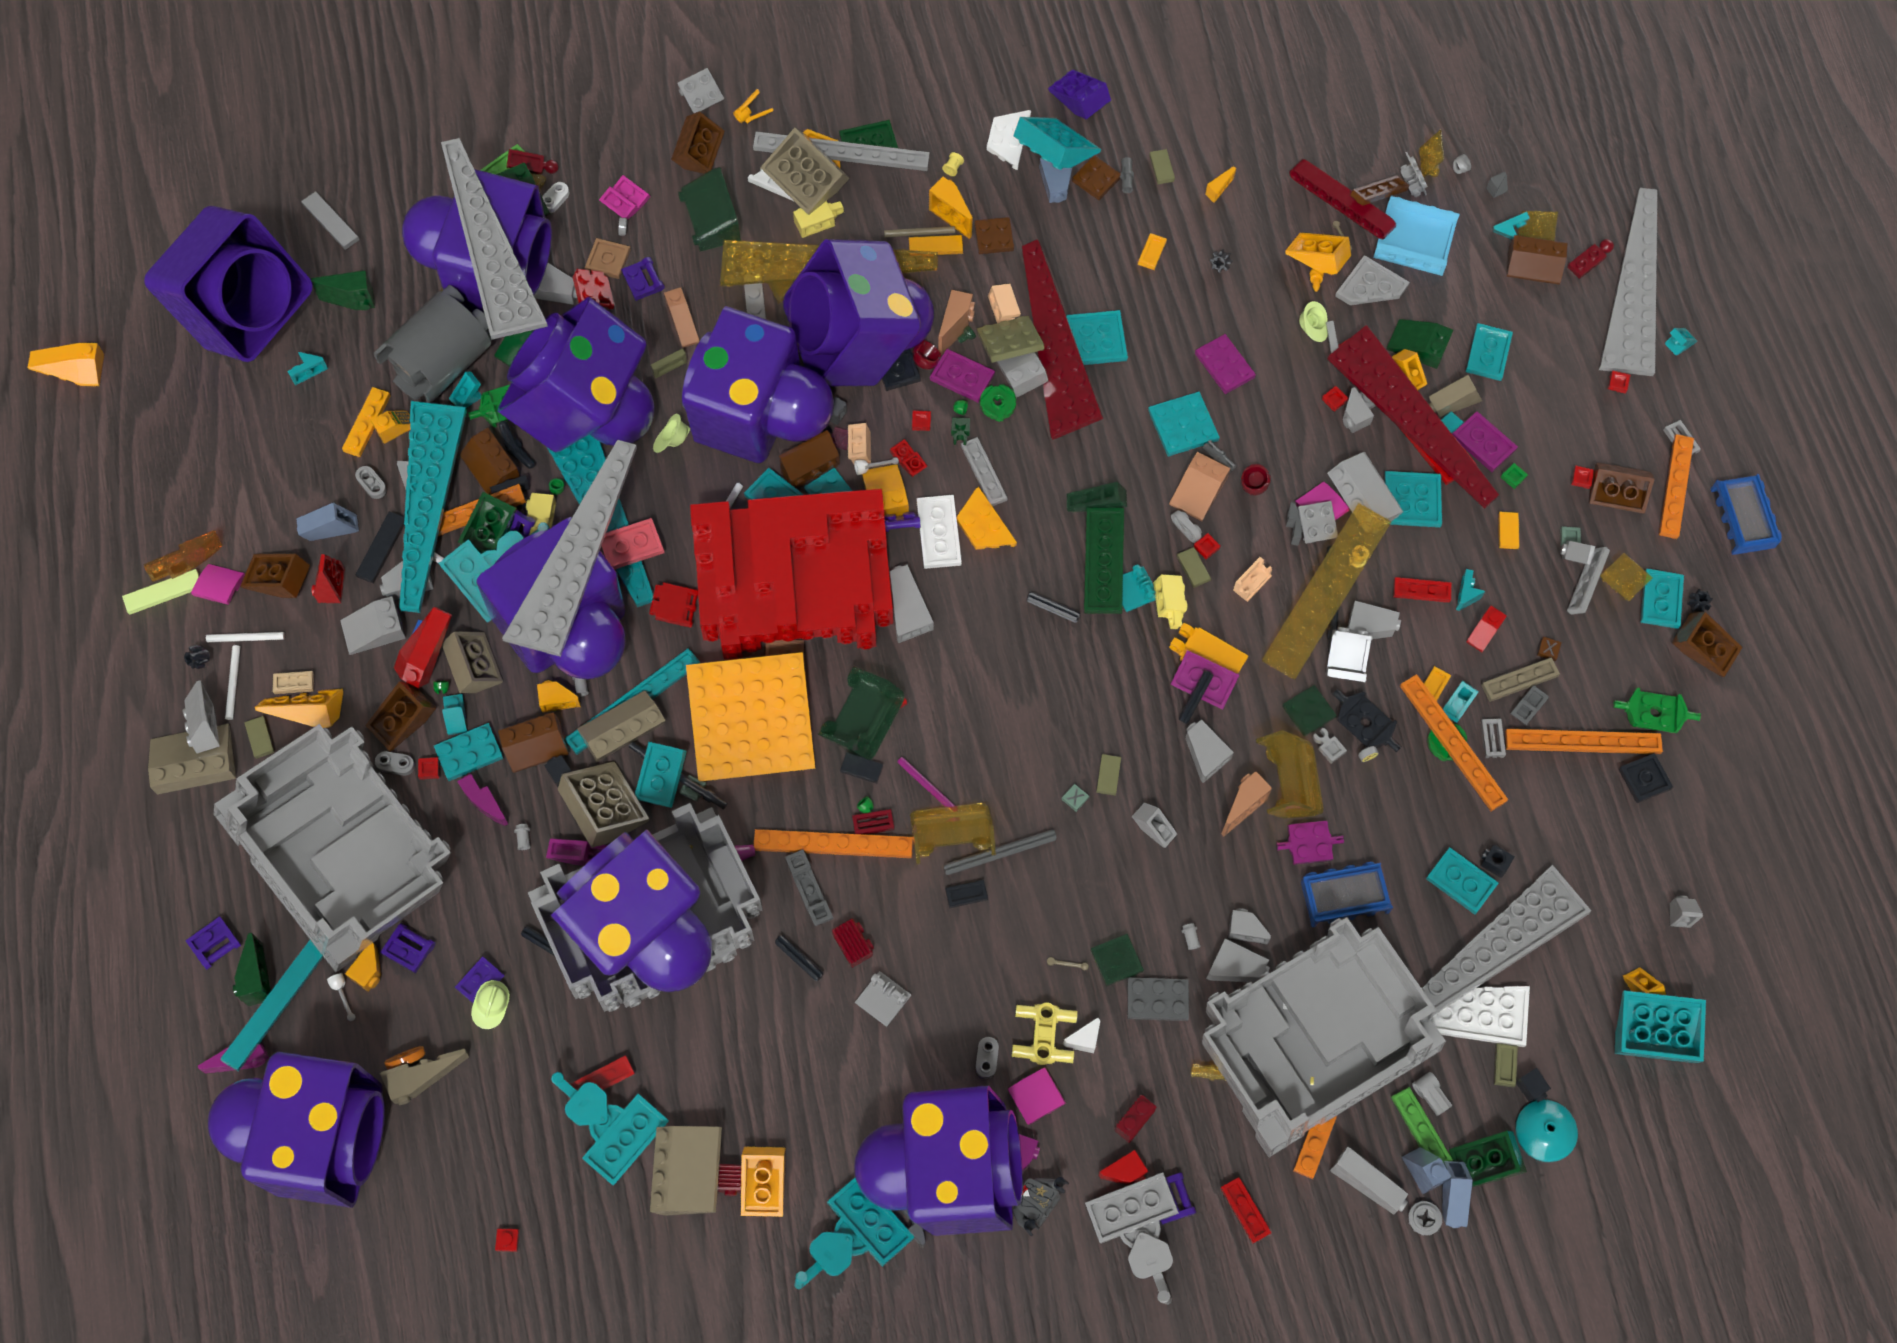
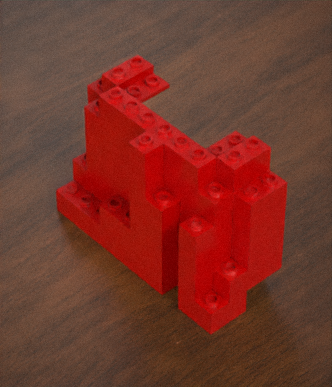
M882 489L748 500V508L730 510L729 501L690 505L694 554L697 567L700 627L703 640L714 642L721 639L724 660L743 658V651L756 652L757 650H762L761 642L773 643L776 640L789 642L800 638L804 640H810L814 637L831 638L837 635L838 643L851 644L857 641V648L868 650L876 647L875 626L886 627L889 624H893Z

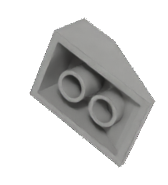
M1035 352L997 361L1016 398L1048 382L1046 371Z
M392 596L374 601L340 620L350 655L406 639L399 611Z

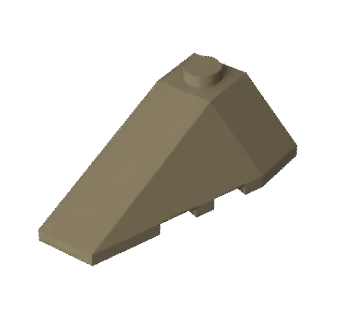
M465 1049L440 1055L436 1061L424 1059L420 1060L417 1066L408 1067V1064H404L380 1074L391 1101L398 1105H404L469 1058V1054Z

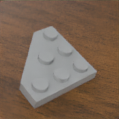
M1364 255L1336 292L1335 297L1349 305L1399 299L1408 288L1410 282Z

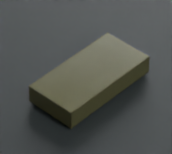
M1167 149L1150 152L1149 157L1157 184L1174 182L1175 177Z
M683 348L651 364L652 374L655 379L687 363L686 353Z
M1194 547L1177 554V559L1193 588L1211 580Z
M264 716L244 722L254 757L257 759L275 753Z
M1102 754L1096 793L1116 796L1121 757Z
M1496 1044L1494 1085L1516 1086L1518 1046Z

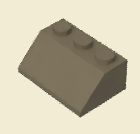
M453 632L443 641L442 647L459 693H477L503 682L485 632Z

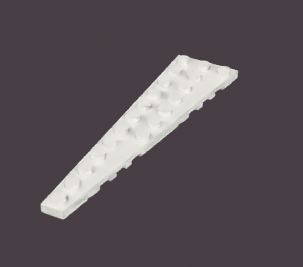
M1530 986L1475 988L1435 1014L1431 1021L1441 1035L1525 1047Z

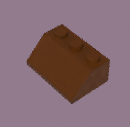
M700 111L687 116L671 160L685 170L710 174L725 131Z
M1514 235L1509 246L1507 277L1560 285L1567 258L1568 243Z
M489 428L474 435L460 453V457L485 493L489 495L492 494L490 487L503 483L505 480L520 477L517 467Z
M828 430L779 456L781 474L794 488L804 486L809 480L819 478L822 473L837 468L840 464L839 454Z
M1596 462L1592 486L1590 487L1589 504L1645 514L1655 478L1652 472Z
M554 712L498 731L502 749L513 773L545 763L552 757L569 755L560 719Z

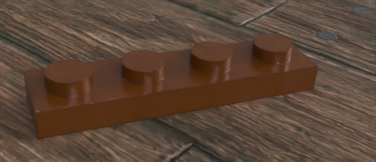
M1396 175L1353 189L1351 196L1357 203L1366 205L1405 192L1410 185L1400 176Z

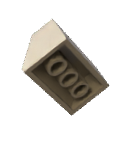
M643 691L579 727L577 730L595 761L599 762L629 745L632 741H636L664 725L665 719L646 691Z

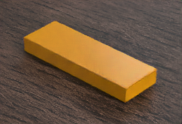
M962 235L909 237L910 256L963 254Z

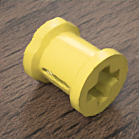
M952 152L949 155L950 159L943 165L942 169L946 174L956 176L957 169L964 163V158L960 154Z

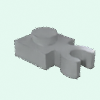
M1322 728L1320 732L1323 737L1320 738L1315 733L1312 738L1316 743L1321 744L1319 751L1332 764L1343 756L1347 750L1335 736L1330 739L1328 731Z

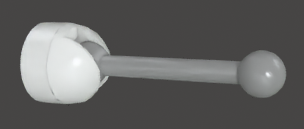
M894 457L892 460L869 464L867 461L860 459L854 461L856 474L861 475L866 473L869 467L891 463L896 465L899 463V459Z
M339 973L327 979L328 984L332 989L338 990L348 1014L347 1019L354 1021L355 1014L351 1012L342 990L345 985L343 974Z

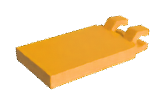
M1186 623L1182 624L1179 631L1180 635L1188 639L1186 644L1174 637L1169 647L1181 656V661L1188 650L1237 674L1248 659L1247 654L1200 627L1194 629Z

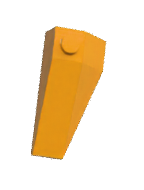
M76 343L30 351L28 369L45 375H53L64 381H72L80 386H99L104 353L98 343Z
M343 689L320 690L318 695L307 696V693H301L292 699H289V696L263 699L255 706V710L312 727L320 724L322 728H329L340 717Z

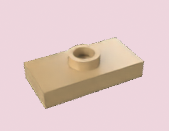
M312 671L273 674L274 694L313 691L314 673Z

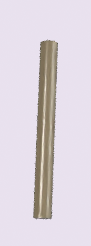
M955 226L884 230V236L902 237L955 233Z

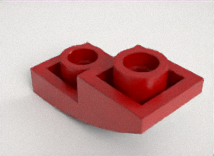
M905 439L889 450L893 457L899 459V464L912 477L928 467Z

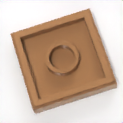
M596 238L585 265V270H589V272L591 270L604 272L605 276L620 279L621 269L624 268L631 250L630 246Z

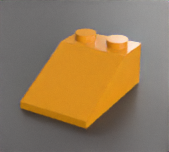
M942 177L929 190V210L949 225L955 226L957 231L970 239L972 237L973 217L955 183Z
M1299 233L1285 251L1287 255L1321 273L1331 275L1337 274L1351 257L1349 237Z
M897 464L868 469L866 473L862 474L865 490L882 489L884 517L888 514L902 516L903 513L909 512L906 491Z
M743 1148L741 1216L783 1217L785 1148Z

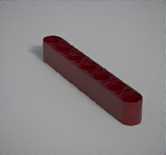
M1302 159L1290 170V176L1295 182L1377 238L1385 239L1396 228L1394 219L1371 203L1366 205L1357 203L1351 196L1352 191L1309 161Z

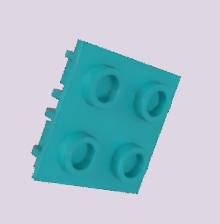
M1139 564L1132 567L1133 571L1123 575V607L1126 612L1156 600L1154 585L1144 566L1140 567Z

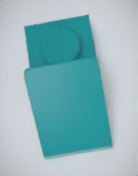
M1525 212L1493 226L1492 230L1496 234L1513 239L1514 235H1517L1514 227L1519 229L1527 225L1526 222L1530 219L1529 215Z
M1674 328L1670 332L1672 336L1665 342V345L1677 356L1694 345L1697 340L1686 328Z
M298 352L303 364L294 366L288 373L294 385H297L328 368L322 357Z
M471 371L464 373L449 397L455 406L467 408L481 399V393L478 391L481 384Z
M1466 569L1462 576L1456 606L1458 611L1480 600L1485 593L1484 590L1473 588L1475 584V578H1472L1473 570Z
M1462 681L1444 706L1443 711L1448 718L1457 723L1479 691Z
M463 694L443 697L444 709H442L447 734L453 735L468 732Z

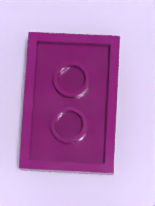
M1226 334L1195 350V355L1224 394L1249 382L1256 376Z
M946 349L932 372L930 381L978 403L981 394L993 379L995 371Z
M1475 412L1452 433L1461 446L1491 472L1497 469L1518 448L1517 445L1479 412Z
M1187 650L1171 685L1192 694L1205 670L1209 671L1214 676L1201 699L1223 710L1240 675Z

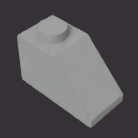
M1355 387L1351 389L1343 416L1345 427L1354 433L1371 425L1374 417Z
M1566 541V544L1563 543L1560 554L1563 555L1562 559L1590 565L1595 546Z
M1143 803L1132 816L1140 829L1164 848L1177 835L1158 807Z
M1677 896L1669 903L1670 926L1690 928L1703 917L1696 899H1688L1687 896Z
M1240 908L1232 911L1228 932L1229 939L1262 944L1269 943L1271 935L1253 913Z

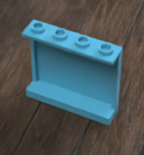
M1391 196L1385 214L1394 219L1396 228L1385 239L1378 238L1373 258L1442 276L1447 265L1452 238L1460 214Z

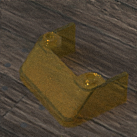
M1284 730L1257 738L1256 743L1267 747L1266 756L1268 760L1277 764L1282 799L1277 800L1275 807L1267 809V813L1283 819L1322 814L1323 802L1312 744L1308 740Z
M977 803L925 809L910 813L916 864H921L920 857L929 856L934 851V847L973 843V846L979 850H986L990 847L991 854L996 855L994 827L988 805Z

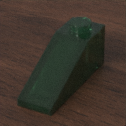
M1118 481L1067 493L1068 512L1087 511V508L1127 507V490Z

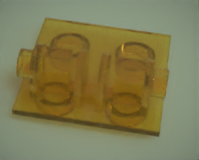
M1441 130L1420 147L1419 153L1423 177H1426L1428 174L1432 177H1437L1440 173L1439 164L1445 160Z
M1625 553L1600 575L1603 578V582H1607L1612 586L1611 589L1614 588L1616 593L1619 592L1624 597V600L1629 602L1653 578Z

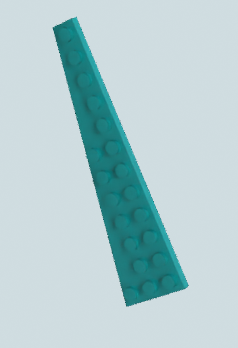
M411 401L409 462L407 465L408 477L406 481L404 518L405 534L403 537L404 551L402 555L403 568L400 591L401 611L417 613L421 611L467 413L466 407Z
M590 435L560 452H553L547 448L579 505L606 460L600 442ZM620 499L617 501L607 532L629 525ZM642 561L616 569L637 607L652 603V600H655L653 599V593Z

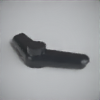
M501 421L499 429L508 453L515 456L527 468H534L535 462L521 449L520 441L514 439L507 422Z

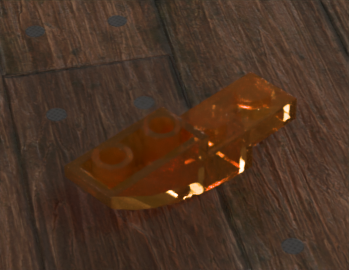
M215 530L179 544L180 550L143 565L152 582L169 575L174 579L206 561L223 545Z

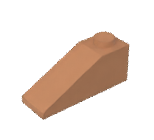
M677 288L664 292L666 306L682 348L698 344L699 338L682 289Z

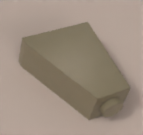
M1469 375L1429 396L1431 403H1429L1430 407L1440 417L1447 415L1451 411L1455 412L1482 401Z

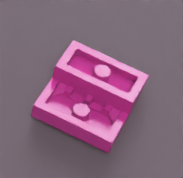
M622 175L613 188L609 186L599 201L620 217L628 220L651 196Z
M1322 482L1295 501L1297 507L1331 501L1335 520L1349 511V507L1342 498L1325 482Z
M208 564L197 579L191 593L196 597L229 605L234 591L239 590L245 574Z
M1046 1068L1033 1073L1008 1088L1028 1125L1066 1104Z

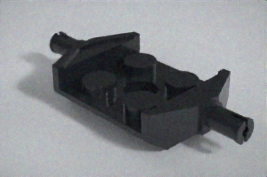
M1337 689L1332 694L1341 702L1337 721L1367 748L1371 746L1379 748L1383 745H1389L1396 753L1401 749L1402 746L1393 740L1392 737L1397 721H1392L1365 697V692L1346 697ZM1361 720H1369L1371 726L1364 727L1361 724Z

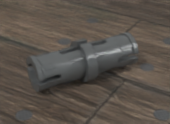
M1129 157L1121 160L1122 172L1120 173V178L1122 179L1123 193H1131L1133 191V160Z
M1211 440L1208 441L1209 444L1206 443L1203 446V450L1213 460L1229 467L1233 471L1236 465L1226 456L1224 451H1221Z

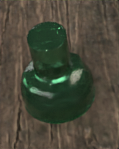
M968 325L964 328V333L957 340L962 344L967 339H975L976 335Z

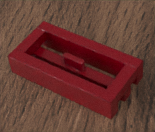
M891 809L852 816L855 834L867 835L894 830ZM888 816L887 819L857 823L860 820ZM888 823H889V825H884V826H878V827H872V828H866V829H860V830L858 829V828H864V827H870V826H876V825H882V824H888Z

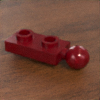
M513 149L508 150L506 168H512L525 162L531 173L542 174V169H545L549 174H554L558 171L559 166L555 160L544 162L543 155Z
M1604 239L1600 242L1599 247L1593 244L1570 262L1567 268L1581 279L1606 259L1607 255L1605 253H1610L1613 250L1614 243L1610 239Z

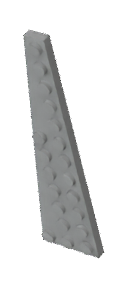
M460 138L441 142L491 340L548 327Z
M1639 188L1599 370L1653 376L1655 374L1657 190Z
M617 440L502 638L503 641L561 657L637 449L635 444Z
M1553 865L1422 988L1435 1007V1014L1590 914L1591 910Z

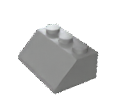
M200 680L195 683L184 700L185 709H183L184 717L187 720L184 724L189 734L186 736L189 747H193L196 753L220 746L214 705Z

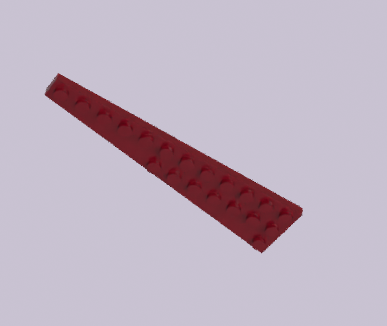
M1037 239L1023 245L1022 252L1033 324L1044 343V350L1038 351V356L1048 377V382L1043 384L1050 434L1052 440L1104 418L1044 252Z
M1367 325L1328 356V361L1484 509L1498 498L1499 494Z

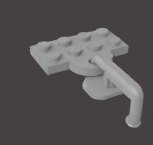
M1160 1173L1085 1204L1100 1244L1121 1237L1123 1242L1132 1248L1128 1261L1134 1275L1141 1279L1153 1276L1159 1291L1158 1300L1169 1305L1172 1302V1298L1162 1272L1172 1266L1173 1257L1168 1244L1159 1240L1161 1232L1160 1221L1179 1214L1165 1175Z

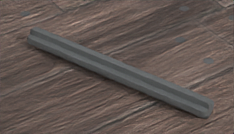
M1054 830L1039 833L944 864V870L947 875L1055 841L1057 836Z

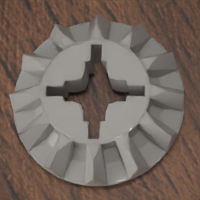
M1421 1201L1411 1207L1408 1214L1409 1224L1415 1232L1421 1235H1432L1440 1229L1442 1215L1436 1205L1431 1202ZM1426 1212L1427 1218L1433 1221L1426 1222L1423 1227V1220L1418 1217L1423 1216Z

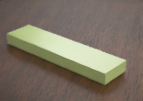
M194 569L122 596L128 614L139 612L190 593L199 578L198 571Z

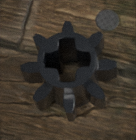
M1224 249L1220 253L1215 251L1213 253L1214 257L1209 260L1212 262V269H1218V273L1223 268L1227 271L1230 268L1228 264L1233 262V260H1230L1231 253L1224 252Z
M1698 589L1696 593L1692 592L1689 595L1691 600H1689L1687 605H1690L1692 612H1704V610L1708 611L1711 608L1709 603H1711L1713 598H1710L1708 591L1704 592Z
M197 645L190 646L189 652H186L184 655L186 664L191 666L192 669L205 668L204 663L208 662L210 658L207 649Z

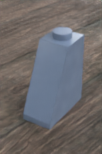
M1040 158L1039 170L1049 203H1058L1066 200L1073 167L1060 170L1053 167L1051 162Z
M335 503L297 518V532L299 536L309 541L359 531L357 515Z
M1421 1147L1402 1156L1422 1194L1431 1191L1451 1178L1441 1158Z
M1444 1161L1443 1163L1451 1178L1443 1183L1442 1217L1445 1224L1452 1228L1467 1227L1472 1177L1465 1162Z

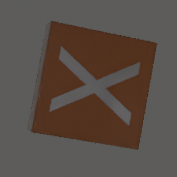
M1543 637L1537 656L1546 659L1552 657L1553 661H1556L1562 642Z

